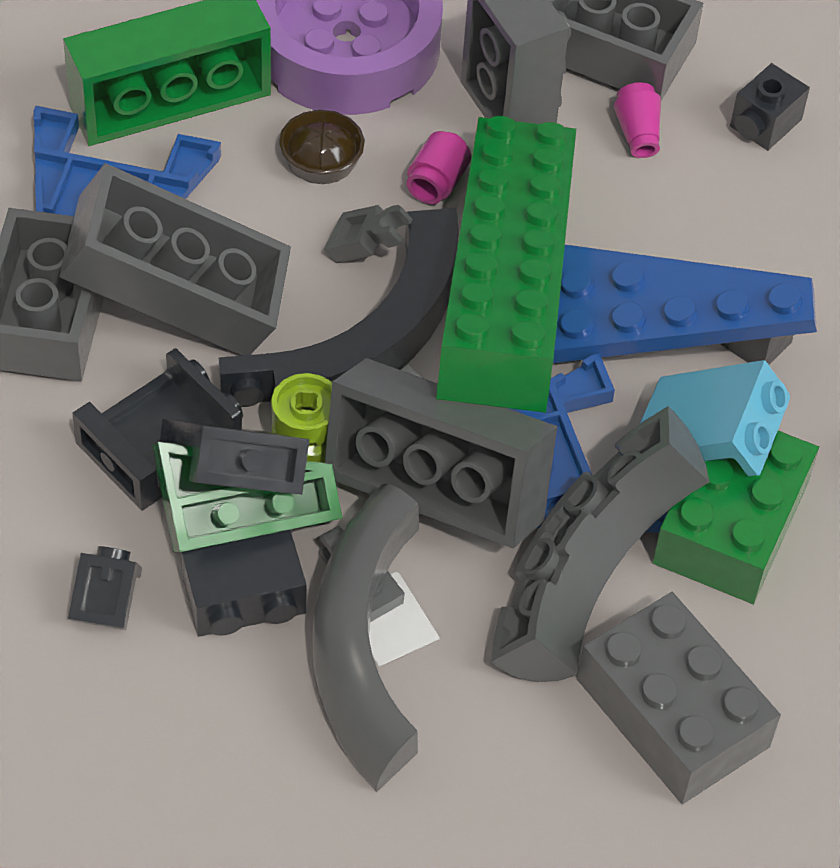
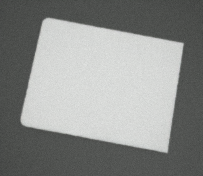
M398 572L392 573L391 576L405 593L404 603L370 622L369 640L372 655L379 667L440 639Z

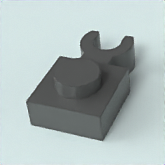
M379 205L343 212L324 251L335 263L372 256L380 244L387 248L401 244L403 238L396 232V229L400 226L411 224L413 219L400 205H393L385 210Z

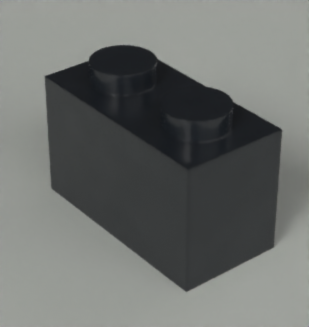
M291 530L182 552L183 582L198 637L210 634L219 636L229 635L242 627L265 622L280 624L290 621L295 616L306 614L307 584Z

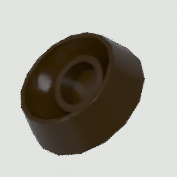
M321 109L303 112L290 119L281 130L279 139L282 154L289 168L297 177L316 184L334 183L347 177L363 154L365 144L361 128L350 117L336 111Z

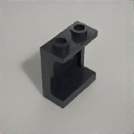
M177 348L166 353L167 369L164 373L103 413L90 401L72 412L76 444L141 511L162 498L152 444L160 442L163 418L242 428V418L244 415L238 401L230 393H222L210 382L202 365L194 359L188 360Z
M163 418L160 442L193 447L189 481L302 495L309 439L267 431Z

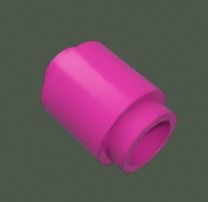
M437 131L429 135L407 171L408 179L406 185L409 192L416 199L426 204H437L442 199L451 195L472 160L471 151L465 141L459 135L452 132Z

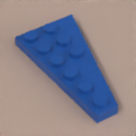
M565 244L553 363L584 360L590 355L597 353L602 358L817 332L814 287L810 277Z

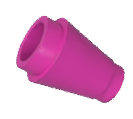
M648 83L628 84L617 92V100L613 107L632 156L648 158L656 155L660 150L661 97L655 92L654 87Z

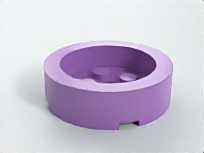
M256 0L271 27V80L278 85V92L281 95L306 108L336 111L343 115L381 111L390 108V101L408 92L412 95L416 94L428 82L437 67L441 44L443 0ZM346 29L351 30V35L356 38L353 41H341L336 37L346 34Z

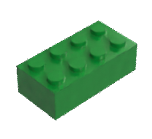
M203 0L63 38L69 104L72 112L78 114L79 127L88 147L271 95V27L256 0Z

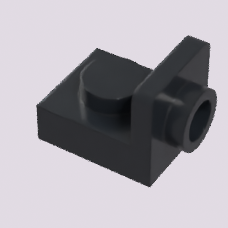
M98 546L96 555L80 554L68 616L69 620L122 630L127 629L136 578L141 577L142 567L137 562L129 561L131 552L112 547Z

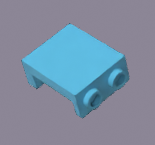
M765 360L662 376L659 378L640 424L669 406L689 429L699 446L704 461L733 458L748 476H756L761 474L771 450L772 443L787 409L790 394Z

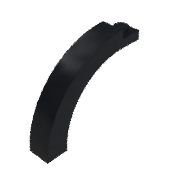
M457 208L407 211L413 220L405 228L406 260L404 267L388 296L365 319L347 331L312 346L276 353L218 357L220 391L222 393H230L240 405L250 406L259 402L271 401L275 388L284 379L295 374L311 373L323 376L333 382L366 358L401 370L430 340L448 306L458 245L459 226Z

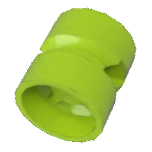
M311 373L295 374L284 379L274 390L271 399V432L309 439L307 461L325 463L332 382L323 376Z

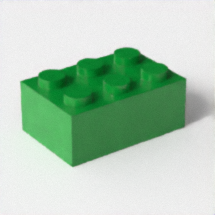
M777 431L761 474L756 476H748L733 458L705 461L709 483L695 490L670 508L660 528L652 564L754 605L809 483L820 446Z

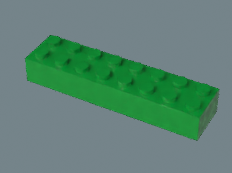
M495 116L492 118L478 117L441 346L436 399L546 413L554 359L576 128L564 127L555 122H544L541 124L518 122L505 116Z

